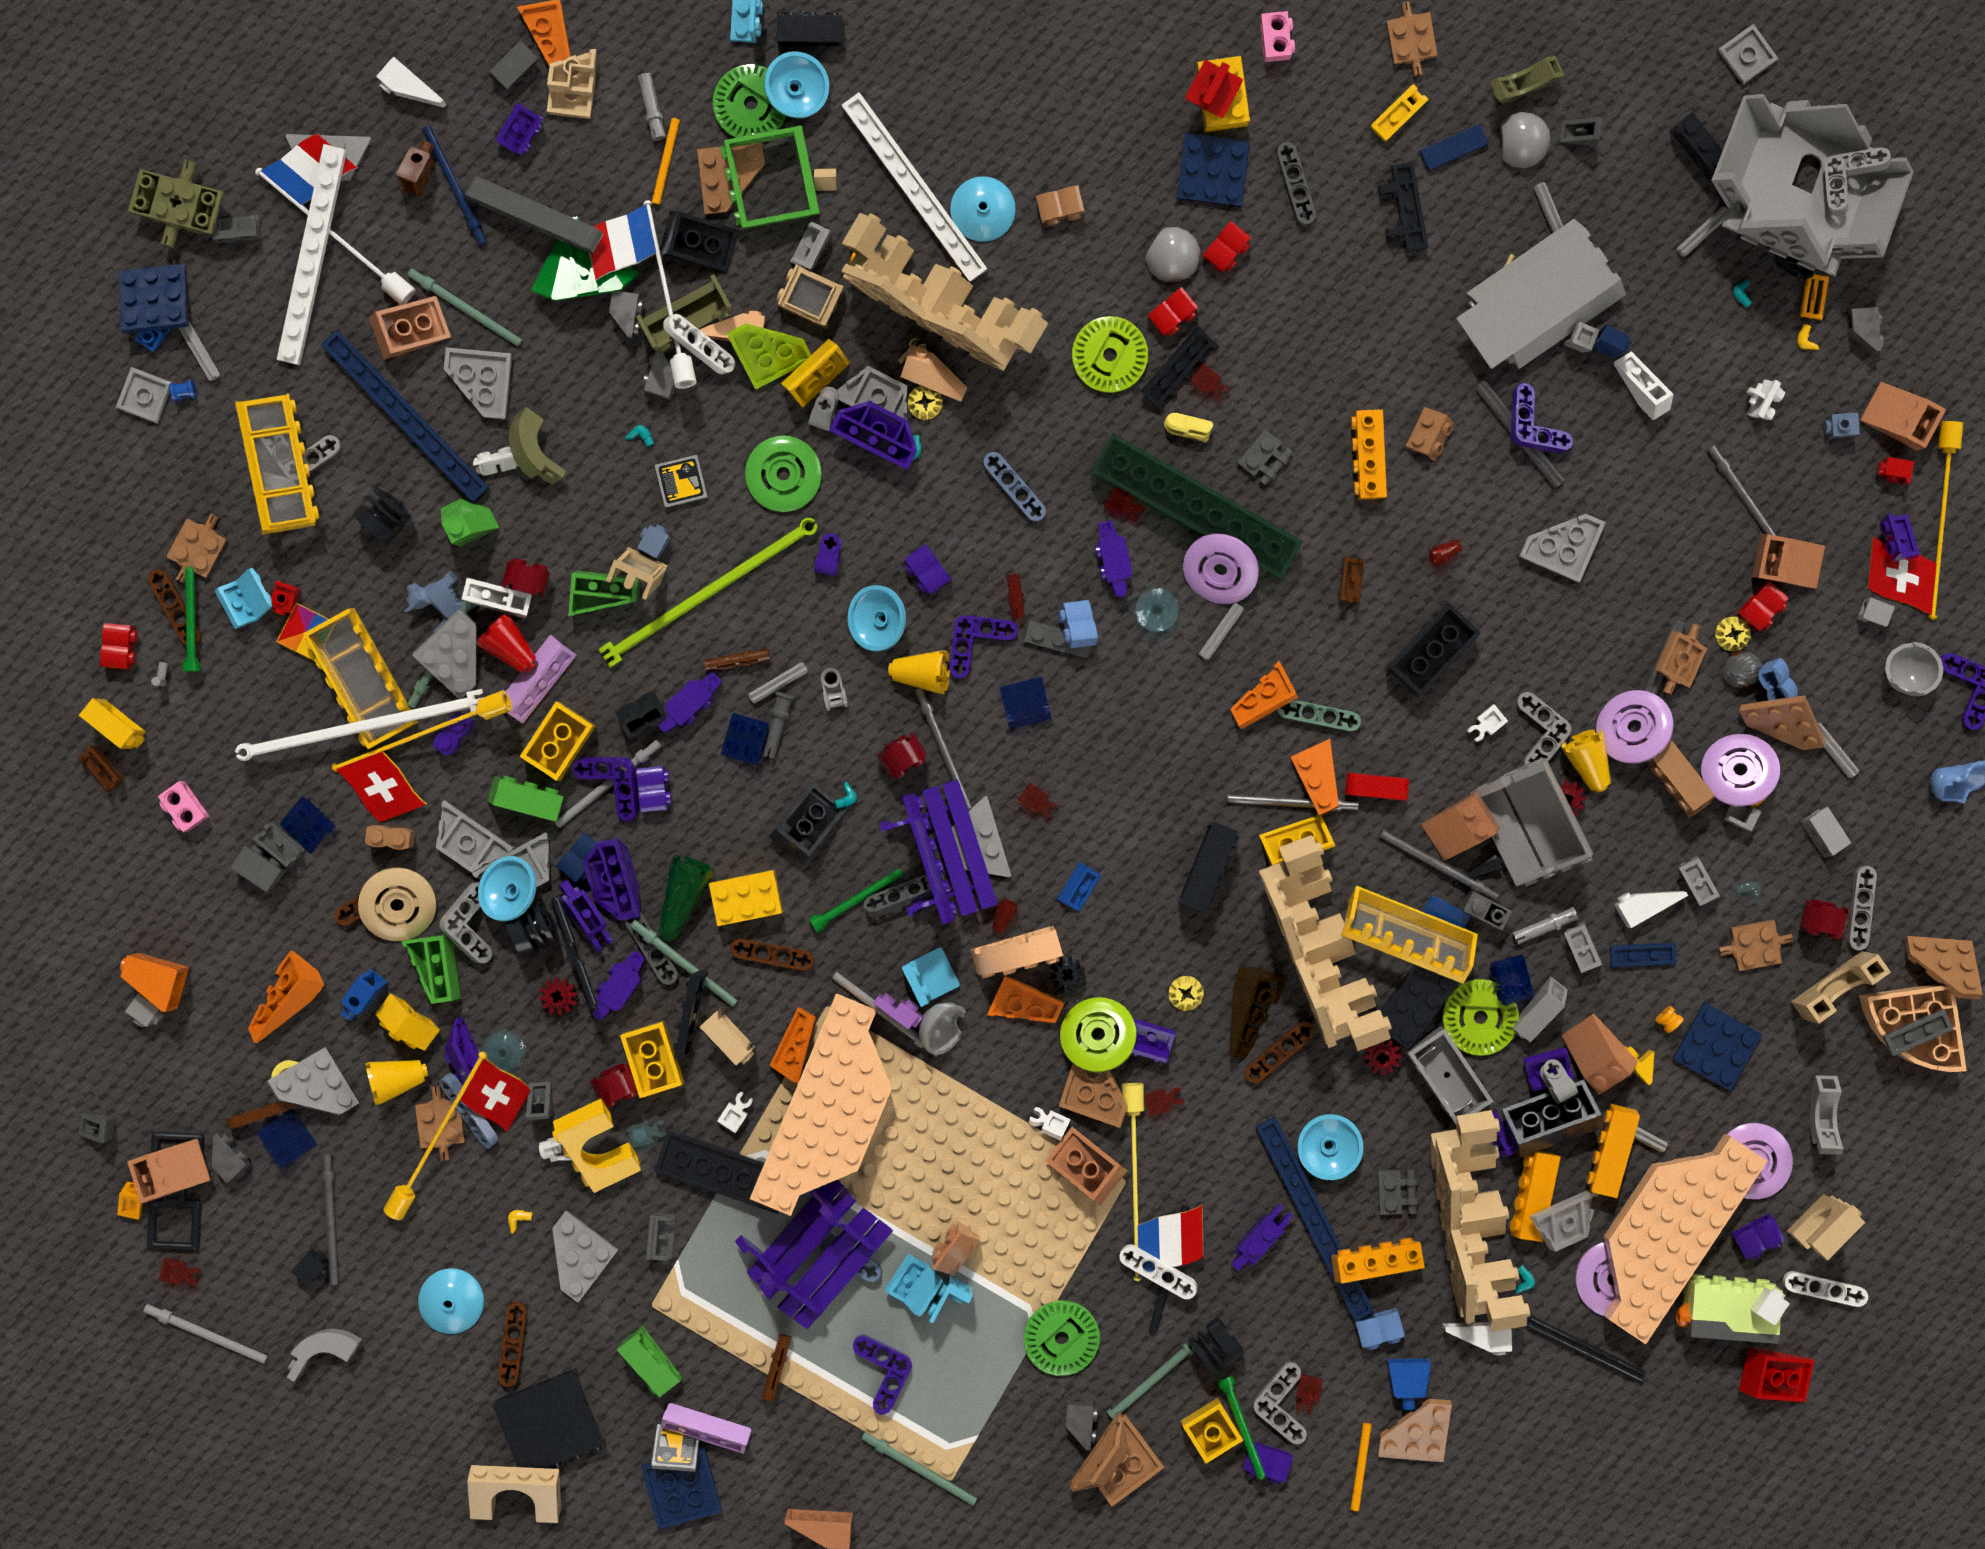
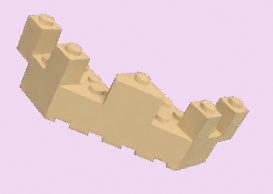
M859 213L842 242L843 245L856 254L850 265L845 264L842 269L843 277L877 302L880 300L889 305V309L903 317L907 316L915 320L916 324L931 333L932 331L944 337V341L956 348L961 347L963 350L970 352L969 355L995 368L1004 371L1017 348L1031 354L1048 325V322L1041 318L1043 315L1041 312L1034 308L1027 310L1022 307L1018 311L1014 308L1015 303L1007 298L1001 300L994 297L982 319L974 315V309L967 305L962 307L973 285L961 277V271L952 266L948 269L935 264L924 284H921V278L912 273L910 276L901 273L914 252L907 245L909 242L899 235L896 238L887 235L880 249L876 250L875 248L886 228L880 224L881 219L871 213L868 216Z
M1310 835L1279 847L1284 862L1262 869L1259 873L1325 1043L1330 1048L1337 1045L1336 1040L1351 1035L1357 1051L1391 1039L1388 1031L1392 1029L1387 1016L1383 1018L1380 1010L1359 1018L1357 1015L1360 1012L1376 1007L1374 998L1377 997V993L1373 984L1368 985L1366 978H1363L1345 986H1340L1338 978L1342 977L1338 966H1333L1332 963L1356 954L1352 939L1341 935L1344 927L1341 914L1338 913L1317 921L1319 916L1315 907L1310 908L1308 900L1332 891L1329 884L1333 881L1328 869L1324 870L1322 866L1321 855L1324 854L1320 842L1315 843L1313 836Z
M1492 1110L1459 1115L1457 1116L1456 1130L1432 1133L1431 1164L1432 1169H1435L1437 1182L1434 1183L1437 1200H1440L1442 1230H1445L1446 1243L1444 1244L1447 1261H1450V1281L1460 1318L1464 1317L1466 1323L1475 1322V1315L1487 1313L1491 1331L1493 1332L1527 1326V1317H1530L1528 1303L1524 1304L1522 1295L1498 1299V1292L1516 1290V1281L1519 1280L1517 1267L1513 1268L1511 1259L1485 1263V1254H1488V1247L1486 1241H1482V1238L1506 1234V1220L1509 1219L1507 1206L1503 1207L1499 1191L1478 1193L1477 1182L1472 1180L1470 1174L1472 1171L1496 1168V1159L1499 1158V1151L1497 1145L1493 1146L1492 1142L1497 1140V1132H1500V1125L1498 1119H1494Z

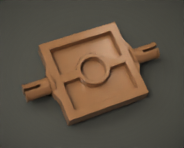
M1407 1L1406 5L1405 2L1401 3L1403 16L1398 19L1388 20L1386 23L1394 65L1412 64L1413 76L1417 77L1418 74L1419 76L1423 75L1421 62L1426 59L1435 58L1438 54L1430 12L1418 15L1412 14L1410 1Z
M210 513L205 525L186 519L166 556L182 567L176 578L180 582H185V569L188 566L193 567L195 573L205 578L208 577L228 540L213 530L219 517Z
M1692 624L1688 635L1672 630L1655 668V671L1663 674L1668 680L1663 690L1666 694L1672 695L1676 683L1688 688L1692 685L1707 650L1696 639L1701 628L1699 625Z
M1773 919L1730 927V946L1718 947V951H1720L1719 956L1732 954L1738 971L1782 963L1780 955L1781 945L1793 943V939H1791L1793 936L1792 934L1779 936L1775 920Z
M441 1086L431 1087L433 1100L415 1105L420 1148L429 1147L452 1106L450 1100L441 1097ZM456 1108L434 1145L435 1148H439L440 1161H444V1154L445 1160L450 1159L448 1153L450 1145L465 1142L462 1117Z

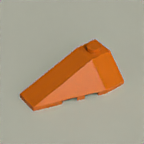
M290 951L279 965L275 974L280 977L275 987L269 985L266 991L268 993L266 1005H259L248 1027L255 1043H259L309 1004L324 986L318 970L294 951Z

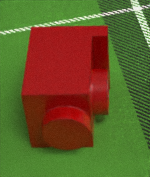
M1887 457L1878 463L1876 473L1880 477H1886L1885 481L1899 483L1900 480L1901 485H1906L1911 482L1914 461Z
M276 580L271 595L272 611L284 616L286 612L291 613L301 589ZM280 595L285 596V601L282 603L279 601Z

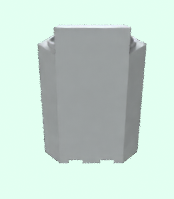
M1575 219L1467 292L1470 309L1457 317V321L1491 369L1504 360L1509 364L1513 363L1520 369L1572 333L1577 322L1585 324L1626 295L1621 278L1617 273L1613 274L1607 266L1608 260L1601 249L1594 247L1589 240L1590 233Z

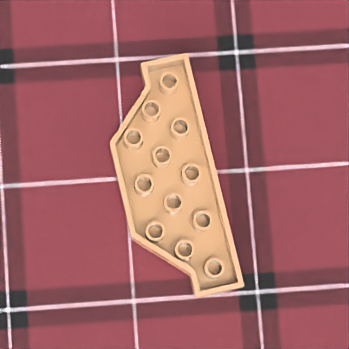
M836 993L751 1194V1200L791 1216L799 1195L858 1171L892 1090L868 1031L877 1010Z
M1724 1134L1712 1152L1651 1164L1603 1236L1615 1287V1299L1604 1316L1646 1344L1768 1161L1731 1136Z

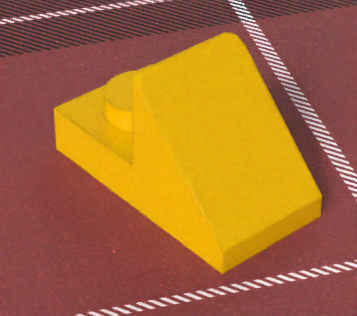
M1624 1046L1638 1061L1633 1071L1645 1084L1650 1085L1653 1079L1654 1051L1648 1050L1641 1058L1637 1059L1638 1053L1631 1046L1628 1048Z

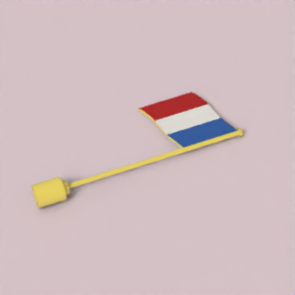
M1124 1083L1122 1084V1095L1128 1105L1127 1115L1131 1116L1134 1246L1172 1267L1197 1261L1204 1256L1202 1205L1186 1212L1159 1216L1138 1225L1136 1116L1140 1115L1141 1111H1144V1084ZM1142 1256L1139 1257V1260L1136 1263L1137 1266H1139L1140 1261L1143 1258ZM1146 1261L1143 1263V1268L1148 1272H1152L1155 1269V1265L1151 1261ZM1135 1271L1133 1279L1138 1282L1143 1275Z

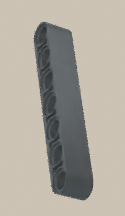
M477 176L473 177L464 194L468 200L590 254H594L603 236V233L595 227Z

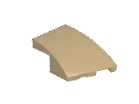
M591 49L588 53L579 56L568 57L563 61L559 60L550 63L547 82L549 88L547 114L591 119L596 76V49Z

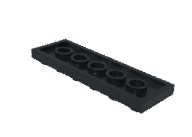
M671 1129L668 1130L654 1170L655 1172L775 1214L779 1213L778 1210L750 1199L765 1162Z

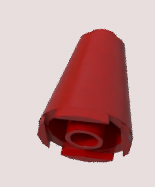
M508 613L495 621L489 627V630L485 634L483 633L476 642L480 648L520 673L524 671L529 673L537 665L534 662L537 657Z

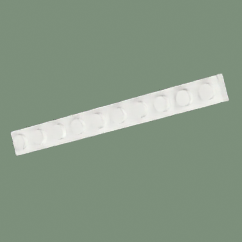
M857 93L842 104L844 111L969 283L986 272L987 268L862 95Z
M323 144L277 360L297 365L301 363L347 153L345 149Z

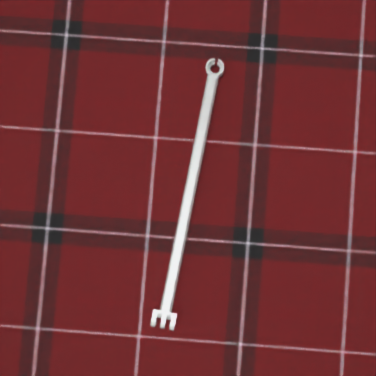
M479 689L466 692L467 698L272 741L253 745L243 743L237 746L235 752L239 753L244 748L247 751V755L242 756L239 754L236 757L241 761H247L253 758L254 755L460 710L470 709L472 712L476 710L479 700L475 699V695H480L483 691Z

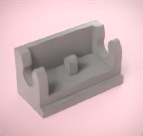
M810 222L790 262L812 272L831 235L830 230Z
M1828 806L1820 811L1818 809L1800 821L1823 857L1834 856L1851 844Z
M1698 855L1691 858L1690 861L1680 864L1679 869L1700 906L1720 896Z
M1585 922L1578 924L1574 928L1566 929L1564 934L1581 973L1602 965Z

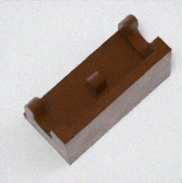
M1346 556L1342 558L1339 602L1360 604L1364 559H1353Z
M89 746L85 749L87 752L84 755L77 757L107 793L111 792L125 780L97 746Z

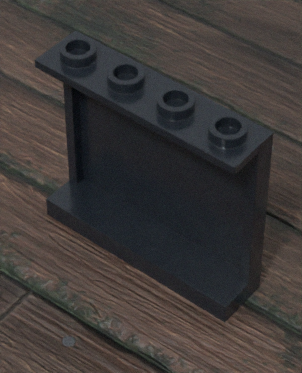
M577 1368L497 1399L492 1404L517 1467L544 1469L549 1467V1469H554L562 1465L561 1462L569 1459L571 1462L582 1457L581 1454L584 1452L594 1453L602 1449L601 1445L606 1440L600 1434L578 1379L580 1375Z

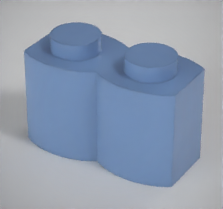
M1089 600L1063 603L1061 610L1058 612L1059 622L1063 623L1065 627L1063 629L1064 641L1068 642L1070 648L1096 645L1098 636Z
M1782 658L1766 662L1759 670V680L1767 690L1769 701L1798 696L1797 687L1794 681L1789 678L1788 666Z
M1396 1308L1368 1315L1355 1321L1361 1345L1363 1348L1367 1347L1368 1350L1380 1347V1343L1388 1341V1344L1400 1342L1401 1338L1405 1336Z

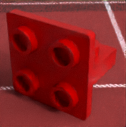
M1204 60L1185 96V100L1223 119L1243 79L1230 73V65L1224 62L1219 67L1208 60Z

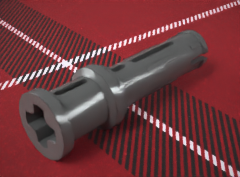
M778 691L775 693L777 698L774 709H771L773 717L762 753L763 756L767 757L771 748L769 758L774 759L776 758L785 719H788L790 716L788 712L791 701L795 698L793 695Z

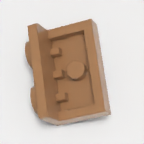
M1424 407L1406 447L1424 454L1435 461L1443 450L1446 437L1452 432L1453 421L1446 414Z

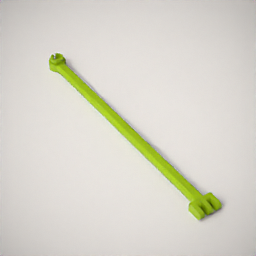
M812 518L803 519L798 528L614 646L612 642H609L599 648L600 654L604 653L607 649L609 650V653L603 656L605 661L613 656L614 660L608 663L609 668L621 662L623 659L620 655L805 535L811 536L815 534L818 529L817 523L813 525L811 531L805 529L807 523L813 524L815 520Z

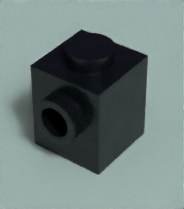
M312 1249L291 1272L308 1286L315 1279L319 1281L327 1273L325 1269L329 1264L326 1261L327 1256L320 1250L315 1251Z

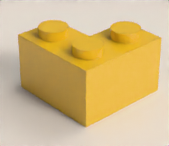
M391 993L375 1013L380 1020L379 1024L390 1031V1037L396 1041L404 1040V1043L412 1049L418 1047L425 1051L440 1031L432 1020L415 1012L406 1001Z

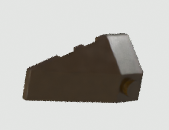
M1239 967L1233 986L1229 1056L1231 1058L1247 1057L1259 1036V1031L1256 1028L1263 1021L1268 1020L1270 1015L1265 1012L1271 1002L1277 1004L1287 977L1256 967Z

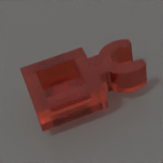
M1205 363L1190 378V381L1205 394H1208L1211 390L1213 397L1218 401H1222V398L1218 395L1220 389H1224L1226 392L1230 391L1228 386L1217 383L1221 377Z
M1116 487L1103 506L1121 518L1124 514H1127L1129 519L1136 523L1140 516L1134 512L1137 511L1143 514L1145 510L1143 505L1132 503L1134 499L1132 496Z
M1031 782L1018 798L1019 802L1035 813L1041 809L1043 815L1049 819L1052 816L1047 813L1048 807L1059 808L1055 802L1045 801L1049 795Z
M1174 1087L1167 1094L1164 1088L1144 1094L1150 1116L1171 1110L1170 1103L1182 1104L1184 1102L1183 1098H1174V1094L1181 1091V1088Z
M165 1257L159 1280L181 1285L184 1279L188 1284L196 1285L199 1281L192 1279L191 1274H199L201 1269L198 1267L187 1269V1262Z
M1301 1373L1296 1397L1301 1399L1296 1403V1412L1300 1411L1301 1406L1306 1405L1308 1407L1307 1414L1311 1415L1313 1411L1311 1400L1318 1402L1323 1383L1322 1378Z

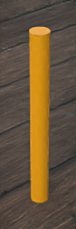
M671 118L652 204L660 205L680 123V120L676 118Z
M1363 1423L1350 1508L1353 1511H1359L1372 1425L1370 1423Z

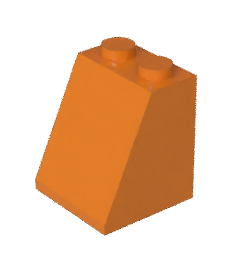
M141 953L127 955L126 958H123L120 965L121 977L160 1011L169 1012L178 1009L189 967Z

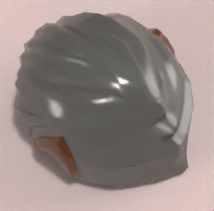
M1737 652L1731 654L1724 662L1720 676L1733 687H1750L1758 682V672L1763 667V664L1751 652Z

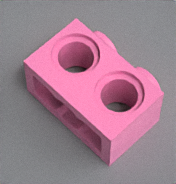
M1288 11L1261 14L1260 29L1264 62L1290 60L1292 53H1295V42L1290 40V31H1293L1292 18H1288ZM1278 22L1282 25V29L1274 30L1271 24ZM1273 45H1283L1284 51L1277 52Z
M185 781L177 782L158 796L161 800L159 802L161 808L166 813L169 812L173 817L172 823L179 831L189 832L210 817ZM175 793L180 796V802L177 805L172 801V796ZM187 811H190L193 815L190 823L185 820V813Z

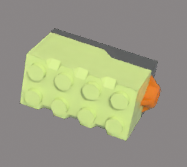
M1692 1274L1684 1286L1683 1304L1676 1312V1323L1690 1337L1779 1344L1781 1318L1776 1325H1773L1752 1311L1751 1308L1765 1287L1770 1291L1774 1288L1781 1293L1783 1291L1777 1288L1776 1284L1770 1283L1766 1279H1756V1282L1753 1283L1749 1282L1747 1278L1735 1277L1734 1281L1726 1280L1724 1276L1714 1275L1713 1279H1708L1701 1274Z

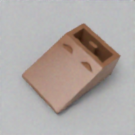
M1880 382L1860 421L1919 451L1928 445L1946 409L1928 399Z
M1760 534L1752 577L1817 589L1825 546L1785 537Z
M198 1139L127 1161L140 1204L211 1181Z
M960 1222L956 1226L952 1224L945 1233L946 1240L943 1244L939 1242L933 1249L931 1260L933 1261L932 1268L934 1270L954 1276L979 1243L980 1237Z

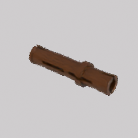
M769 648L755 651L744 650V653L704 659L705 671L709 673L740 666L752 667V664L770 662Z
M780 1333L778 1335L775 1351L771 1354L772 1361L761 1398L767 1401H775L784 1363L788 1361L787 1353L792 1337Z

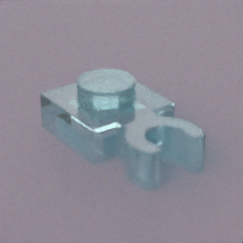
M664 1120L656 1121L651 1127L648 1121L627 1127L632 1148L653 1143V1136L655 1135L657 1137L666 1136L667 1131L659 1132L657 1129L658 1125L665 1123Z

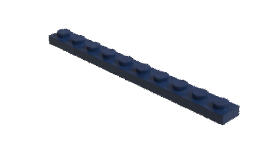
M338 330L321 344L472 502L475 503L490 488Z
M1274 1116L1256 1125V1128L1335 1282L1331 1255L1338 1254L1337 1251L1342 1250V1247L1283 1130ZM1359 1280L1347 1283L1335 1282L1354 1321L1374 1312Z

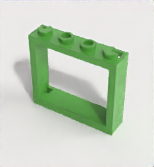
M802 126L724 140V146L720 147L722 159H727L728 168L725 169L727 182L731 181L733 190H730L729 193L732 204L736 203L737 212H734L736 225H740L741 230L819 215ZM793 137L808 210L747 221L732 148Z

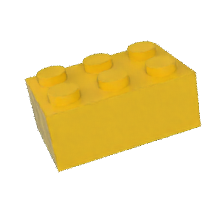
M1241 56L1208 60L1219 67L1222 62L1230 65L1229 72L1242 78L1243 82L1223 119L1201 108L1205 132L1248 127L1250 117ZM1204 61L1197 62L1196 75Z
M555 702L520 757L556 781H560L596 726L562 703Z
M775 870L709 883L717 926L783 913Z
M665 1020L620 1035L640 1098L681 1086L684 1083L678 1060L674 1058L675 1051L673 1050V1044Z

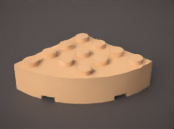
M1054 926L970 949L976 973L981 975L982 978L993 976L995 973L1002 971L1004 975L1016 972V968L1023 966L1025 969L1038 966L1037 963L1046 961L1047 964L1060 961V956H1063Z
M1938 983L1859 995L1863 1013L1871 1029L1883 1044L1885 1042L1882 1035L1940 1009H1945L1954 1030L1897 1055L1909 1062L1929 1069L1946 1072L1967 1071L1956 996L1951 993L1952 989L1947 985Z

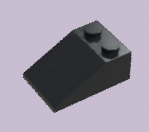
M670 211L660 247V254L728 272L738 230L681 211Z
M812 782L768 837L803 864L847 809L844 807L836 809L835 800Z

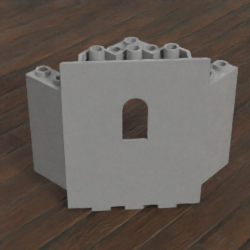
M1764 94L1743 96L1711 181L1728 207L1722 223L1723 227L1741 234V239L1756 246L1758 243L1770 247L1769 251L1783 258H1786L1787 255L1799 260L1797 264L1812 271L1817 268L1836 276L1841 259L1884 257L1914 171L1907 158L1891 159L1890 166L1885 170L1847 176L1849 209L1843 215H1832L1827 203L1825 161L1833 155L1874 149L1870 147L1872 138L1865 125L1860 126L1857 124L1847 104L1812 107L1808 100L1787 102L1782 108L1773 103L1769 104ZM1805 155L1816 157L1821 165L1812 193L1792 185L1801 159ZM1868 158V164H1871V158ZM1856 159L1852 162V165L1859 167L1864 161ZM1833 164L1834 174H1838L1837 164ZM1834 182L1830 187L1832 189H1840L1843 183ZM1840 196L1836 197V207H1841Z

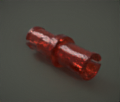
M1020 573L1006 575L1009 590L1007 598L1010 599L1011 617H1026L1023 605V597L1025 596L1021 590Z

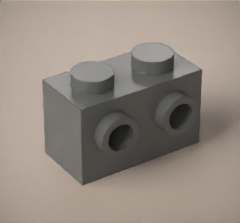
M257 845L244 846L230 868L265 892H272L286 871L282 867L283 864L274 857L270 859L265 856V851Z

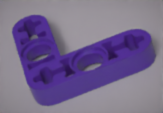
M1527 383L1517 386L1512 393V441L1519 446L1555 453H1564L1573 445V438L1569 433L1534 425L1535 391ZM1519 409L1527 413V419H1522L1519 416ZM1538 433L1546 437V443H1541L1538 440Z
M966 615L958 617L955 622L950 661L951 674L958 679L964 678L968 674L973 637L1012 640L1018 632L1016 624L1009 620ZM963 619H966L967 623L971 624V628L966 629V635H970V639L965 637L956 638L957 633H962V628L958 627V624L962 623ZM983 622L991 623L993 627L992 632L983 634L980 631V625ZM995 622L1000 623L999 628H1005L1006 624L1011 625L1010 627L1014 629V633H1010L1009 637H1006L1005 632L998 631L999 636H994L996 631ZM959 641H965L969 648L967 652L959 653L956 650V644ZM954 655L960 657L968 656V660H963L962 666L966 667V671H962L961 675H957V671L953 670V667L958 665V659L954 660Z
M1953 653L1942 655L1940 658L1944 673L1975 685L1961 721L1966 729L1975 730L1980 728L1985 720V704L1983 706L1977 705L1975 698L1978 694L1985 696V679L1978 678L1979 675L1985 676V666ZM1952 658L1951 662L1960 665L1959 669L1953 666L1946 668L1947 664L1944 661ZM1967 665L1974 669V674L1970 678L1966 677L1963 672ZM1971 708L1982 710V713L1976 712L1974 719L1977 720V723L1970 725L1968 717L1973 716L1976 711L1971 710Z
M582 757L572 764V773L579 779H613L617 815L624 821H630L637 816L639 804L635 768L630 759L625 757ZM599 763L607 766V773L600 772L598 769ZM581 764L584 768L592 766V769H587L583 772V769H579V766ZM623 765L624 768H627V771L624 772L619 766ZM622 784H626L630 788V794L627 795L621 791ZM626 806L629 810L632 811L629 815L628 811H624V808Z
M859 1335L853 1342L854 1352L888 1369L873 1400L875 1412L881 1415L887 1414L892 1409L911 1370L912 1361L908 1355L868 1335ZM866 1340V1345L872 1348L873 1344L877 1345L873 1350L872 1356L868 1355L870 1350L867 1348L859 1350L857 1342ZM880 1349H885L889 1356L886 1360L881 1361L876 1357V1352ZM892 1354L896 1355L894 1359L899 1362L905 1359L908 1367H903L900 1370L896 1362H892V1366L889 1365ZM894 1378L898 1381L899 1385L895 1390L887 1388L886 1382L888 1379ZM884 1390L887 1394H890L886 1401V1404L889 1406H884L880 1409L877 1401L883 1400L885 1393H881V1391Z

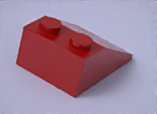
M1748 1348L1739 1390L1756 1399L1806 1402L1815 1360L1766 1349Z

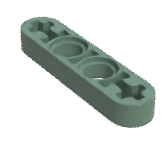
M1293 700L1289 704L1292 708H1297L1296 704L1301 705L1298 710V717H1294L1296 712L1289 711L1285 715L1284 710L1281 708L1277 709L1278 714L1286 719L1345 731L1357 730L1361 724L1360 716L1355 712ZM1304 707H1311L1313 709L1314 715L1311 719L1303 717L1302 710ZM1326 711H1332L1335 714L1333 723L1328 724L1324 721L1323 715ZM1339 712L1343 713L1341 718L1347 719L1352 715L1356 725H1352L1349 728L1348 723L1340 722L1341 726H1337L1340 717Z

